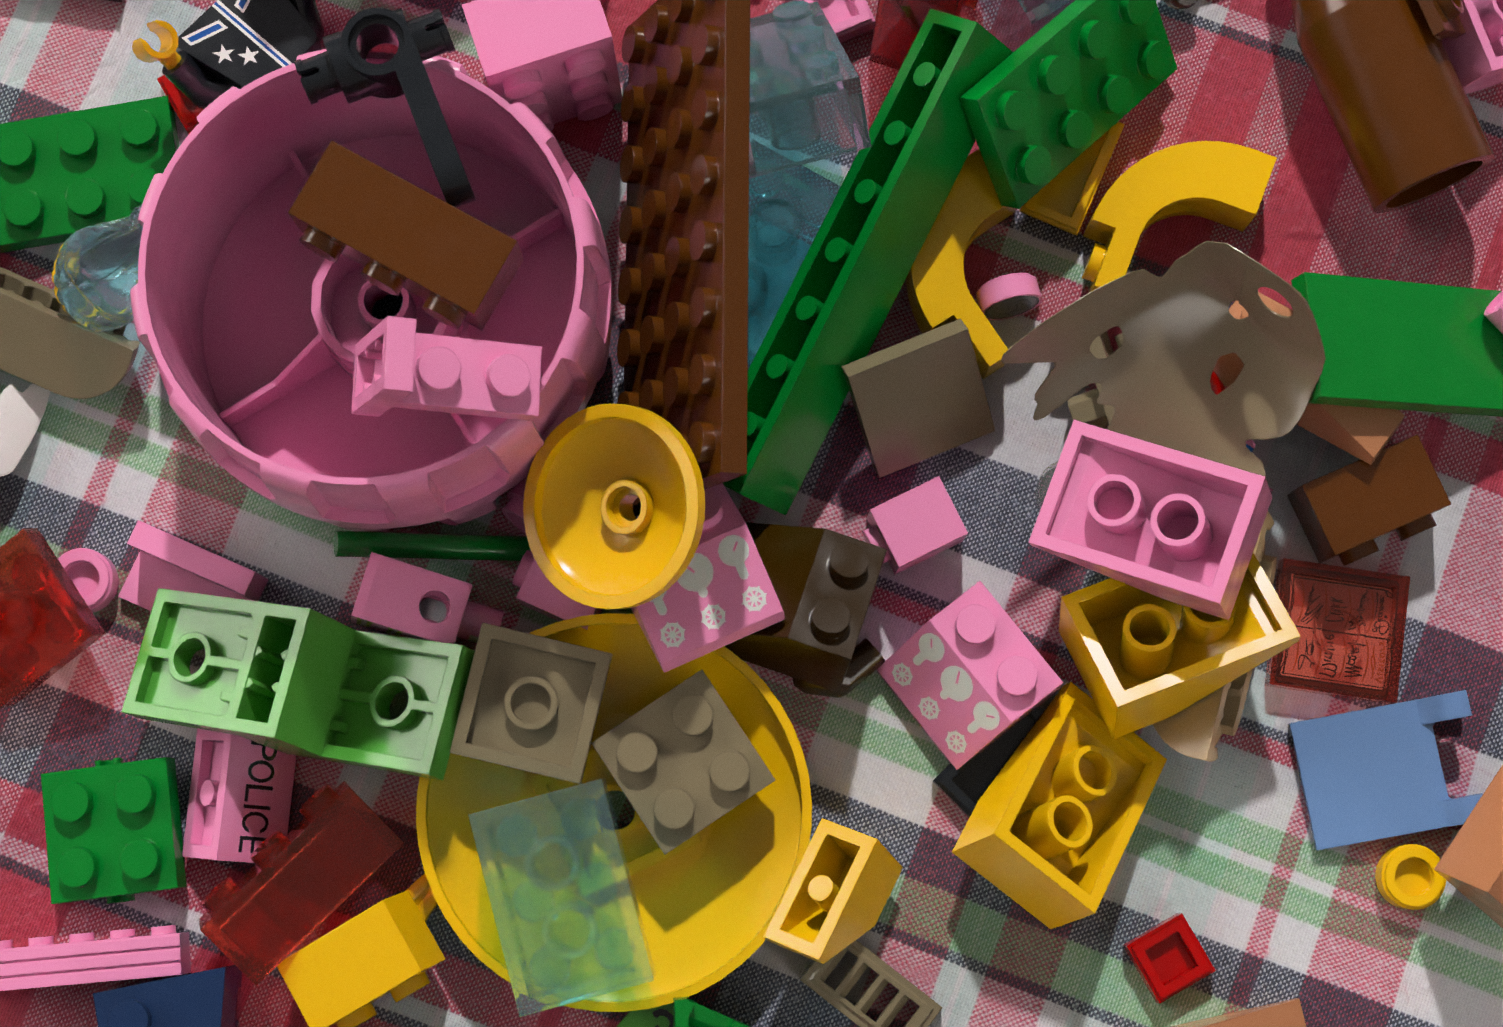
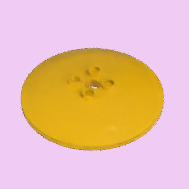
M604 613L579 616L534 630L529 634L613 654L592 742L702 669L775 778V781L664 855L636 811L631 823L621 829H611L600 821L597 814V806L601 797L609 791H623L592 744L581 784L450 753L443 781L419 777L417 789L416 827L418 847L432 894L445 919L459 939L482 963L509 983L543 1000L569 1008L595 1012H628L674 1003L673 998H687L722 980L742 965L766 940L763 936L809 845L812 828L810 779L804 753L795 729L781 703L767 684L747 663L725 646L664 673L634 614ZM582 626H588V629L586 630Z

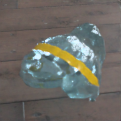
M142 204L135 207L128 217L97 223L94 226H87L75 231L58 250L52 272L54 294L63 310L71 315L77 323L89 328L92 332H110L133 321L130 290L134 285L138 284V258L143 227L137 219Z

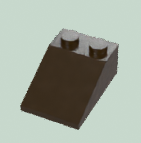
M745 522L786 619L732 642L725 647L744 661L839 693L852 659L887 549L824 528Z

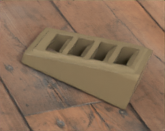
M857 940L825 964L812 960L799 977L800 981L859 1027H888L909 998L919 1005V1008L904 1027H929L943 1008ZM850 951L857 957V960L836 988L833 989L824 981L845 953ZM869 966L878 975L854 1005L845 997ZM891 983L898 989V992L877 1020L874 1021L866 1012L887 984Z

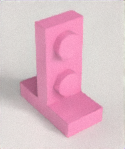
M395 316L385 317L355 345L351 414L380 417L390 408L397 407L531 421L539 416L541 346L416 333L417 319Z

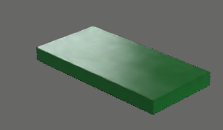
M1304 272L1291 280L1292 286L1302 294L1312 310L1326 357L1322 374L1308 403L1503 417V334L1484 315V311L1489 303L1501 291Z

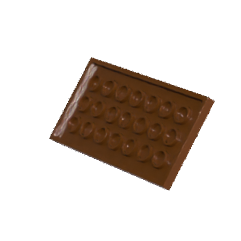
M657 0L627 27L622 41V58L624 62L629 63L628 86L624 90L621 101V117L623 122L628 123V141L620 161V177L623 183H627V205L622 211L619 222V238L623 244H626V267L622 270L618 283L619 302L621 305H625V329L622 330L617 344V360L619 365L624 367V391L620 394L617 404L641 407L654 412L668 421L683 436L694 453L705 490L747 474L750 0ZM639 498L635 500L633 510H641Z

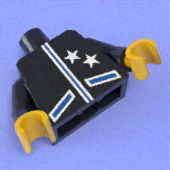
M217 0L179 37L173 26L166 21L155 20L147 23L149 30L159 37L161 42L159 52L153 50L141 38L133 41L132 49L135 56L141 61L148 63L159 61L164 65L162 73L196 107L205 109L231 87L234 86L241 89L272 71L293 64L298 55L321 50L324 29L315 0Z

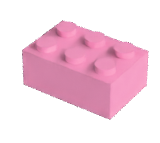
M474 0L462 4L489 88L509 104L520 102L525 104L545 124L549 131L553 130L554 124L574 117H578L582 121L602 117L613 109L614 104L621 103L622 93L613 38L600 0Z

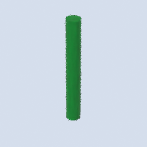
M336 531L334 536L335 557L370 558V554L373 552L389 558L521 561L526 551L530 550L527 536Z

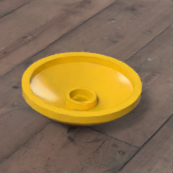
M599 404L585 408L566 418L545 439L543 446L534 457L526 480L523 518L528 544L533 557L543 574L554 587L572 600L586 606L600 609H626L645 604L667 591L681 577L693 559L699 545L705 519V491L702 475L694 453L683 436L668 421L654 412L626 404ZM637 498L640 499L641 503L638 518L633 513V504Z

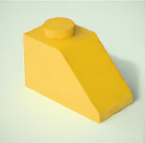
M822 818L763 937L769 942L825 964L876 925L903 867L878 839Z

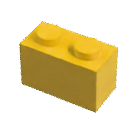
M406 890L378 902L280 961L276 966L309 1027H331L334 1024H337L338 1027H357L377 1015L372 1003L389 992L395 1003L430 984L431 981L425 971L444 961L445 957L409 891Z

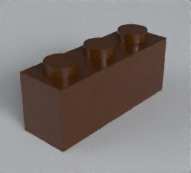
M332 140L288 212L299 230L303 233L299 241L308 249L335 263L341 254L364 266L360 274L367 281L395 296H398L402 287L426 300L422 306L425 312L455 329H459L463 321L482 331L524 260L517 240Z

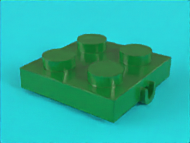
M162 757L125 763L123 758H114V760L95 761V767L41 774L51 904L106 898L107 904L135 901V894L186 887L175 758Z

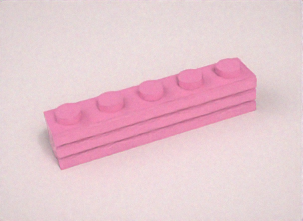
M176 925L151 927V935L136 936L135 929L110 931V939L95 940V933L90 932L69 934V943L54 944V936L28 938V946L13 948V940L0 941V991L191 973L189 932L176 933Z

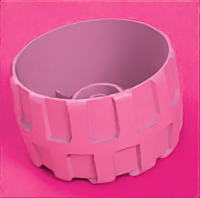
M322 49L297 56L296 60H304L327 50ZM369 52L366 61L372 64H382L392 59L395 53ZM436 56L422 62L476 198L475 201L456 208L517 240L524 260L482 331L463 321L459 329L440 322L422 309L426 301L425 299L403 287L398 296L403 297L402 306L394 316L417 319L416 333L541 346L539 416L535 419L527 421L397 407L390 408L380 417L351 414L355 345L383 320L372 316V308L376 301L383 299L390 293L385 292L362 277L360 273L364 266L342 254L335 263L304 246L299 241L303 233L299 230L288 212L331 140L446 202L405 95L388 99L369 96L349 104L342 91L320 99L317 103L311 105L301 83V75L298 74L294 63L272 71L241 89L233 86L209 104L196 117L199 124L182 142L164 172L154 175L137 219L143 230L139 247L138 284L134 285L130 290L133 320L138 339L157 364L160 377L169 396L171 408L203 449L228 473L248 488L269 501L297 514L352 531L389 532L390 528L417 526L436 521L456 526L497 509L496 498L528 476L534 457L543 446L548 435L566 418L585 409L597 382L605 373L609 356L613 315L611 268L602 228L584 186L564 156L556 138L525 104L521 102L509 104L493 90L469 77L463 64L441 56Z

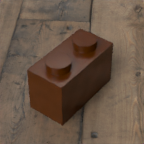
M1418 434L1383 449L1372 465L1360 459L1305 483L1287 495L1319 564L1339 556L1343 566L1380 551L1374 539L1396 530L1400 540L1403 541L1436 526L1437 524L1432 514L1451 505Z

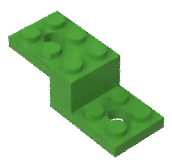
M158 588L121 712L139 719L239 735L286 754L443 781L475 651L459 644L357 631L311 608ZM205 648V659L202 666L191 675L190 663L196 651ZM407 689L409 699L405 711L399 717L391 720L389 710L393 698L397 693Z

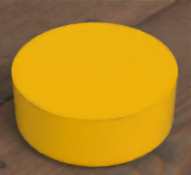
M1402 844L1390 848L1381 856L1376 866L1375 880L1380 894L1387 902L1402 909L1419 910L1431 906L1441 897L1446 885V879L1434 870L1440 858L1429 848L1418 844Z

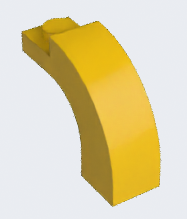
M1196 141L1164 148L1132 165L1107 190L1083 234L1086 238L1106 245L1103 246L1095 243L1087 260L1082 279L1092 282L1088 293L1126 275L1140 235L1148 227L1162 219L1178 215H1194L1243 232L1258 212L1277 157L1233 143Z
M978 149L967 157L906 277V284L912 313L922 334L961 318L969 330L980 375L984 380L1005 365L1001 360L1008 348L969 292L964 275V255L972 242L981 234L1015 213L1017 208L1001 206L981 152Z

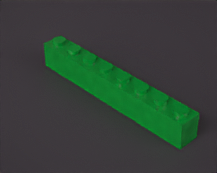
M930 8L748 369L747 474L724 482L723 485L785 516L849 392L841 366L867 356L976 141L960 97L1013 53L1012 50L978 22Z

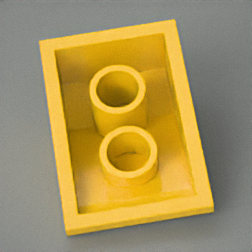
M1254 553L1250 559L1229 620L1167 601L1113 578L1061 597L1059 633L1113 739L1176 715L1299 642L1301 636Z
M1069 682L1061 688L978 800L952 853L1049 929H1054L1093 915L1100 905L1167 759L1134 732L1113 739L1094 700L1075 684Z

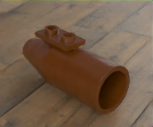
M1290 0L1298 46L1375 213L1393 211L1433 196L1469 178L1494 160L1495 155L1442 43V40L1445 38L1456 39L1466 33L1459 19V15L1464 13L1462 0Z

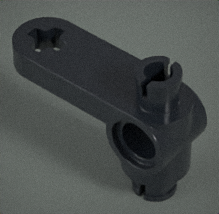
M385 8L365 9L355 14L347 22L343 30L322 37L326 52L304 60L294 61L311 105L317 103L320 99L342 91L349 104L369 96L388 99L405 95L446 202L454 207H459L476 200L422 62L446 52L451 53L455 51L439 8L409 21H406L402 8L394 11ZM388 43L398 47L394 57L385 63L372 64L366 61L370 50L377 45Z

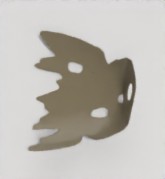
M1205 241L1184 256L1178 258L1162 277L1153 275L1145 269L1132 271L1084 295L1039 324L1003 354L1001 361L1004 364L1055 363L1054 368L1035 393L1034 400L1037 402V406L1033 416L1034 420L1046 417L1087 385L1099 383L1102 387L1097 403L1114 407V414L1107 430L1266 477L1263 461L1246 447V441L1274 439L1291 432L1305 412L1314 388L1322 374L1326 357L1312 310L1307 300L1299 291L1268 268L1228 243ZM1260 287H1267L1280 293L1290 303L1293 315L1287 317L1272 311L1261 300L1258 289ZM1234 300L1239 301V304L1248 312V317L1242 319L1234 318L1228 310L1230 303ZM1118 326L1122 330L1123 336L1121 347L1106 358H1096L1090 352L1092 342L1107 330ZM1236 353L1243 362L1244 367L1234 383L1218 395H1215L1211 390L1210 378L1216 362L1220 356Z

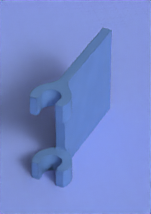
M1466 690L1288 724L1316 850L1463 825L1483 793L1452 799L1448 796L1433 724L1472 716Z

